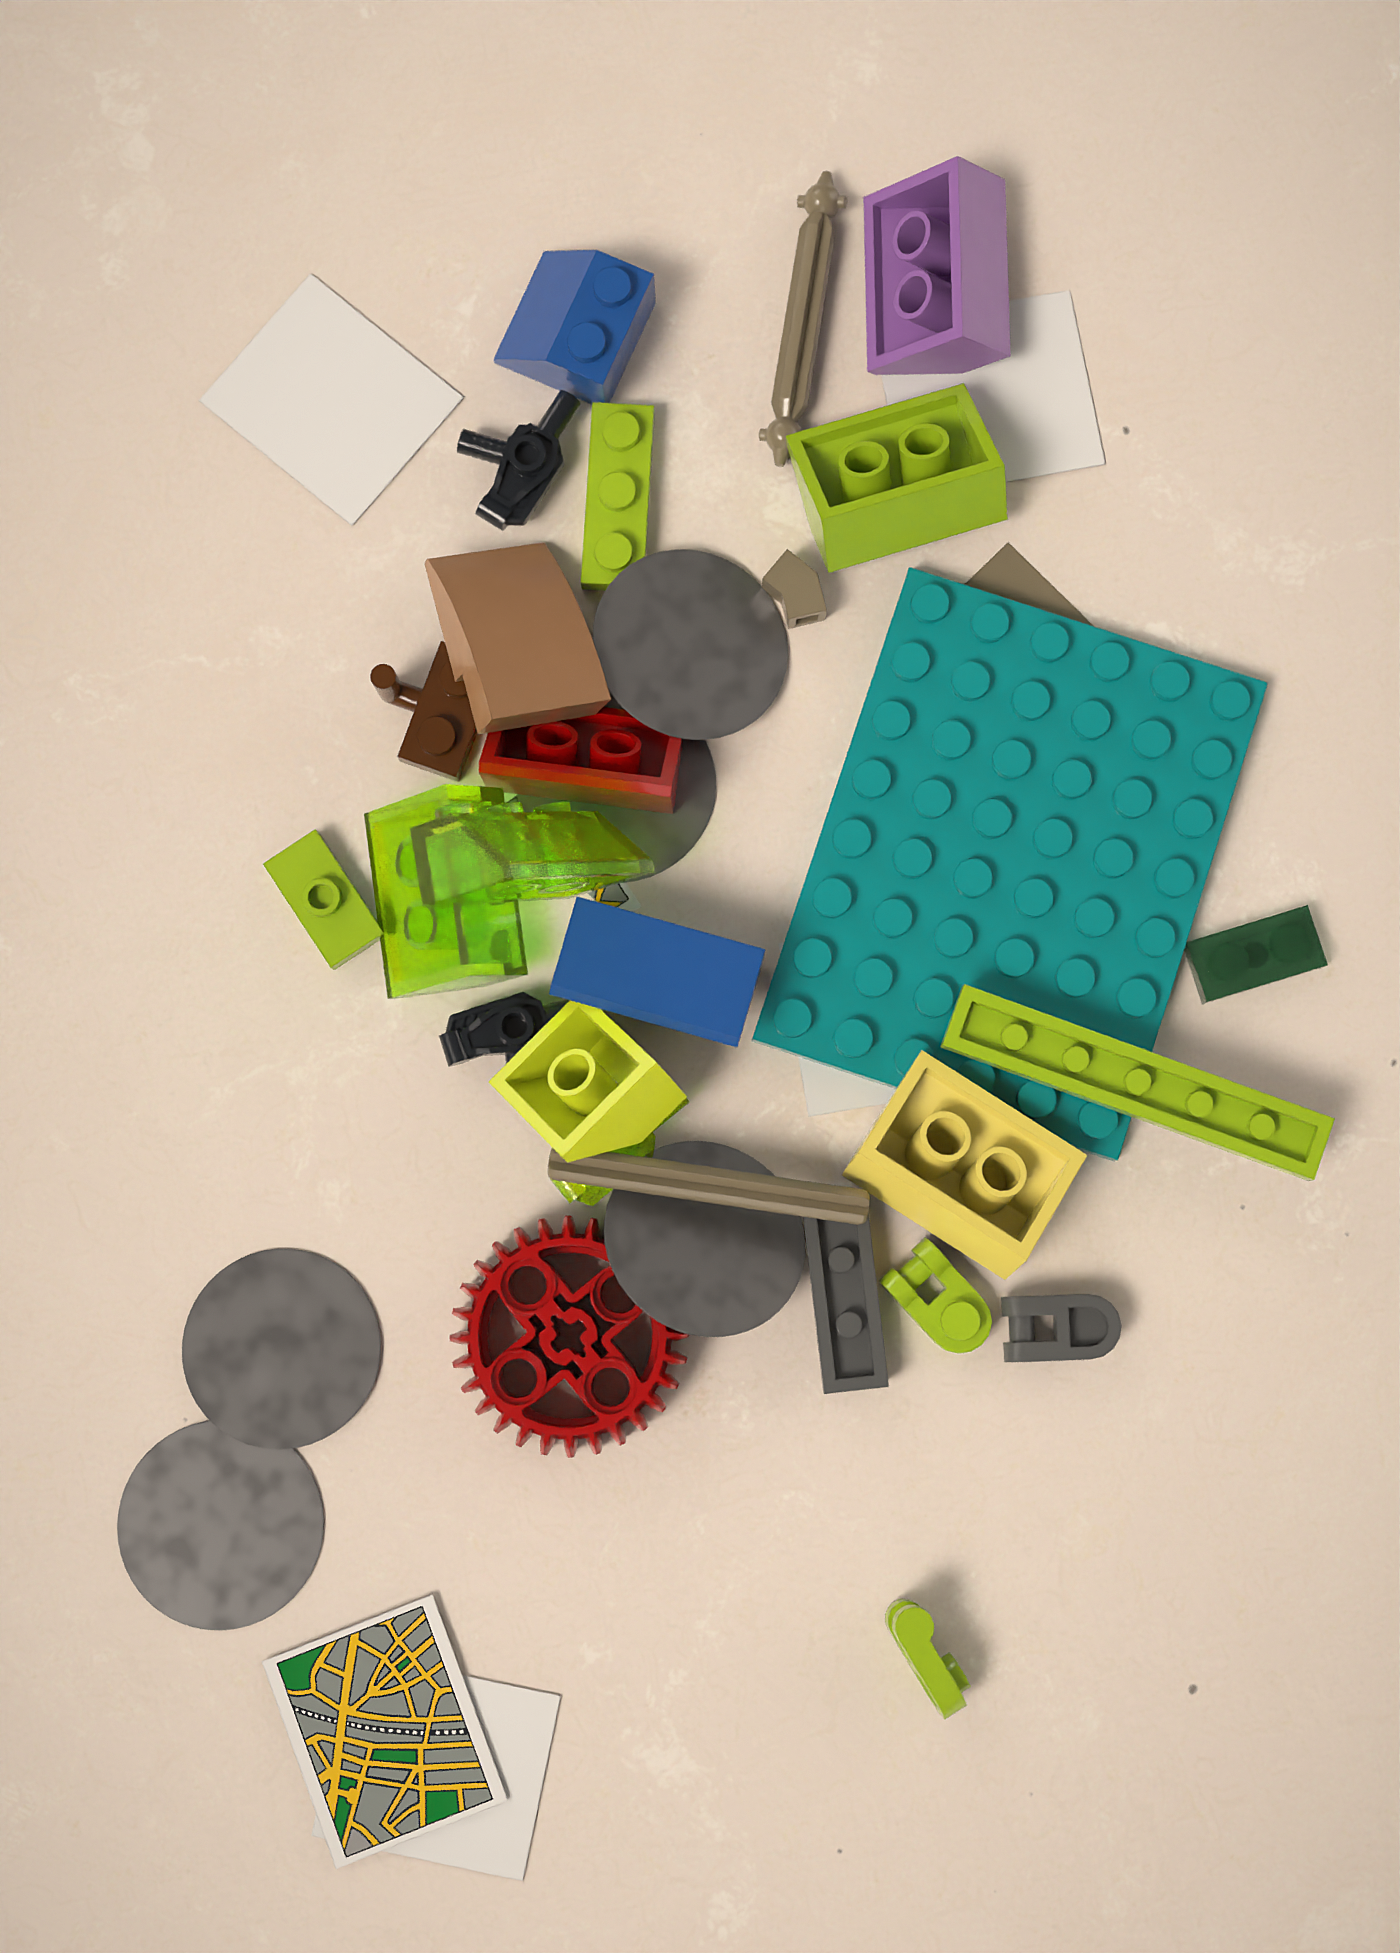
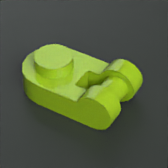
M924 1237L911 1250L915 1255L898 1272L891 1268L878 1281L935 1344L946 1351L958 1354L972 1352L980 1347L990 1334L992 1325L990 1309L984 1299L951 1265L941 1251L928 1238ZM933 1275L944 1289L926 1304L915 1290Z
M910 1599L894 1601L885 1613L887 1629L934 1707L945 1720L967 1706L962 1692L969 1689L971 1685L953 1655L949 1652L940 1658L930 1640L934 1633V1622L931 1615Z

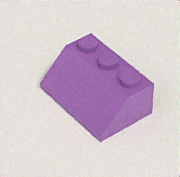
M956 156L863 197L867 372L874 375L963 374L1010 357L1005 179Z

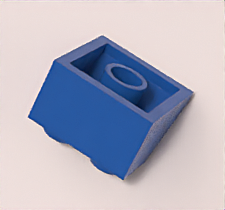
M599 250L544 251L495 354L494 363L558 391L565 390L577 399L591 405L592 402L610 403L655 306L654 274Z

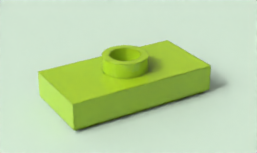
M316 829L263 863L331 969L336 970L387 936Z

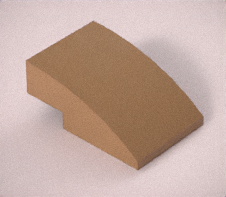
M544 542L428 558L424 564L455 682L464 681L478 735L595 715L611 700L603 669L580 606L560 566Z

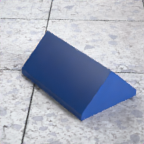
M577 896L549 994L738 1048L763 965L765 949Z

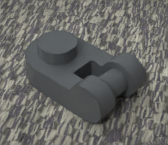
M1063 1294L1001 1297L1002 1317H1008L1009 1342H1003L1004 1362L1091 1360L1105 1356L1114 1349L1120 1339L1122 1325L1119 1313L1111 1302L1101 1296ZM1034 1316H1053L1054 1340L1035 1341Z

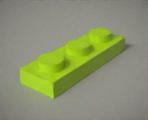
M592 402L581 569L582 590L605 591L615 577L626 567L646 557L655 415L654 405Z

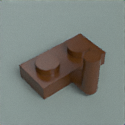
M440 641L423 689L400 681L390 665L379 664L375 666L371 671L370 679L381 699L386 703L414 712L397 755L399 761L459 782L475 740L477 729L464 681L455 682L445 642Z

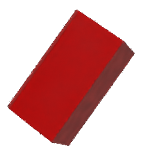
M603 707L595 715L488 733L479 759L478 772L489 791L673 814L683 739L663 734L644 725L626 710Z

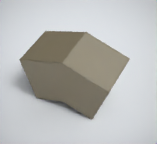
M786 549L762 578V588L782 605L787 629L825 621L827 609L818 573L790 550Z

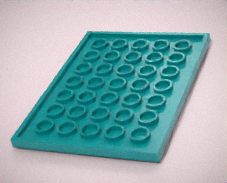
M909 567L752 1037V1042L894 1089L898 1087L921 1050H923L1078 1150L1111 1161H1118L1131 1121L1130 1116L946 1050L940 1046L961 987L965 984L1147 1051H1153L1268 682Z

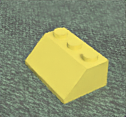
M921 1050L843 1171L842 1176L1006 1280L1027 1261L1087 1155Z

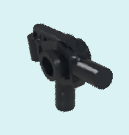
M560 390L537 426L532 423L527 425L519 424L507 441L485 436L484 434L467 429L462 430L458 440L457 453L499 465L493 486L482 498L476 509L477 516L502 531L508 526H524L528 522L564 466V459L558 439L581 405L575 396L565 390Z
M520 992L450 1015L446 1032L439 1035L448 1067L459 1065L481 1056L505 1055L506 1065L570 1000L562 999L543 1006L541 1000L525 992Z

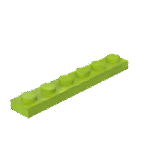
M965 984L961 987L940 1046L946 1050L1306 1181L1315 1179L1335 1118Z

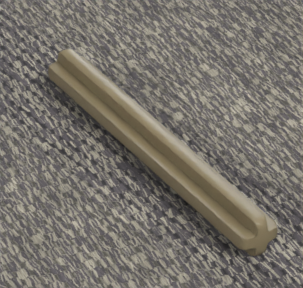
M552 1148L547 1169L548 1176L552 1180L856 1225L866 1222L870 1206L869 1192L864 1189L613 1152H605L567 1163Z

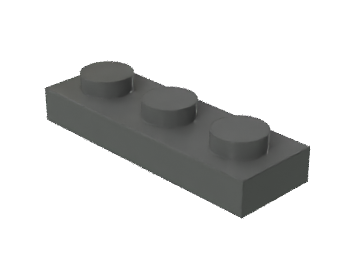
M869 1214L866 1222L859 1225L803 1217L823 1393L830 1394L889 1387Z

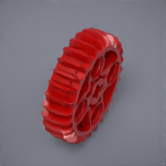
M565 1215L561 1227L562 1233L553 1234L549 1222L545 1218L539 1219V1238L531 1240L530 1236L521 1227L514 1229L518 1248L511 1251L508 1247L496 1241L492 1244V1248L500 1261L495 1266L476 1260L473 1265L485 1279L481 1286L473 1283L461 1284V1290L473 1298L474 1301L472 1307L453 1308L452 1314L461 1320L468 1321L467 1330L449 1335V1339L451 1342L467 1344L468 1354L462 1355L454 1360L452 1364L453 1368L466 1369L472 1367L474 1377L461 1386L463 1393L473 1392L481 1388L486 1396L476 1407V1414L481 1415L492 1410L494 1407L501 1413L493 1428L494 1432L498 1434L509 1427L511 1423H514L520 1427L517 1432L516 1446L522 1447L534 1433L541 1436V1455L547 1456L555 1443V1439L564 1440L567 1457L574 1458L579 1445V1439L587 1438L588 1445L593 1454H600L602 1451L601 1434L609 1432L611 1437L621 1446L626 1443L625 1429L622 1424L629 1420L641 1431H645L648 1428L646 1418L641 1412L645 1405L659 1412L665 1410L666 1404L655 1392L659 1385L669 1389L678 1388L679 1381L667 1373L666 1369L668 1364H686L688 1357L678 1351L671 1350L672 1341L687 1338L690 1334L669 1328L650 1317L652 1325L651 1352L644 1373L640 1376L636 1367L615 1343L613 1338L643 1313V1310L635 1305L628 1312L618 1313L606 1306L603 1301L602 1291L608 1279L615 1276L611 1266L600 1271L574 1292L554 1266L544 1259L547 1256L561 1253H581L609 1262L605 1241L599 1237V1219L592 1217L586 1226L585 1233L580 1234L576 1233L573 1217ZM526 1266L536 1267L546 1278L547 1288L545 1295L534 1304L521 1302L516 1298L512 1288L515 1274ZM590 1294L591 1304L595 1312L605 1321L615 1323L611 1329L604 1333L601 1339L603 1346L609 1352L607 1355L603 1356L593 1344L601 1338L600 1326L595 1317L586 1309L572 1306L566 1310L557 1299L560 1295L568 1302L576 1303ZM498 1296H500L504 1305L527 1333L502 1352L493 1362L489 1349V1324ZM536 1315L546 1326L541 1332L533 1320ZM555 1316L558 1319H563L569 1325L579 1320L584 1324L587 1330L582 1333L580 1339L585 1346L583 1350L586 1355L582 1352L578 1353L571 1346L563 1350L556 1346L554 1341L561 1333L556 1326L558 1322L555 1320ZM539 1335L540 1346L545 1356L554 1363L563 1366L574 1361L584 1374L579 1377L572 1368L567 1367L551 1378L550 1367L545 1357L538 1351L526 1346ZM513 1359L528 1361L537 1372L536 1386L528 1395L519 1396L511 1393L503 1382L504 1368ZM604 1368L619 1369L626 1375L629 1381L630 1390L628 1396L618 1404L604 1403L597 1398L594 1392V1378ZM565 1379L595 1415L573 1419L558 1418L539 1413L531 1409L529 1405L541 1399Z

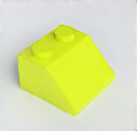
M571 1000L488 1081L567 1163L641 1143L687 1097L661 1066L601 1009Z

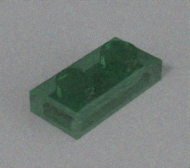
M1308 905L1188 941L1184 949L1202 1005L1328 966Z

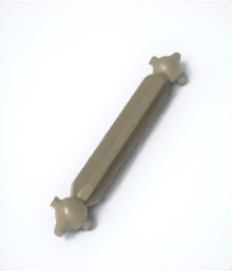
M823 171L817 183L811 186L805 195H798L797 198L798 208H805L809 216L799 228L771 405L776 419L769 424L767 429L761 428L759 431V440L767 441L768 446L773 451L775 466L784 467L790 456L786 435L803 431L798 421L808 407L835 240V230L831 218L837 214L839 209L847 208V196L839 195L833 185L832 174L829 171Z

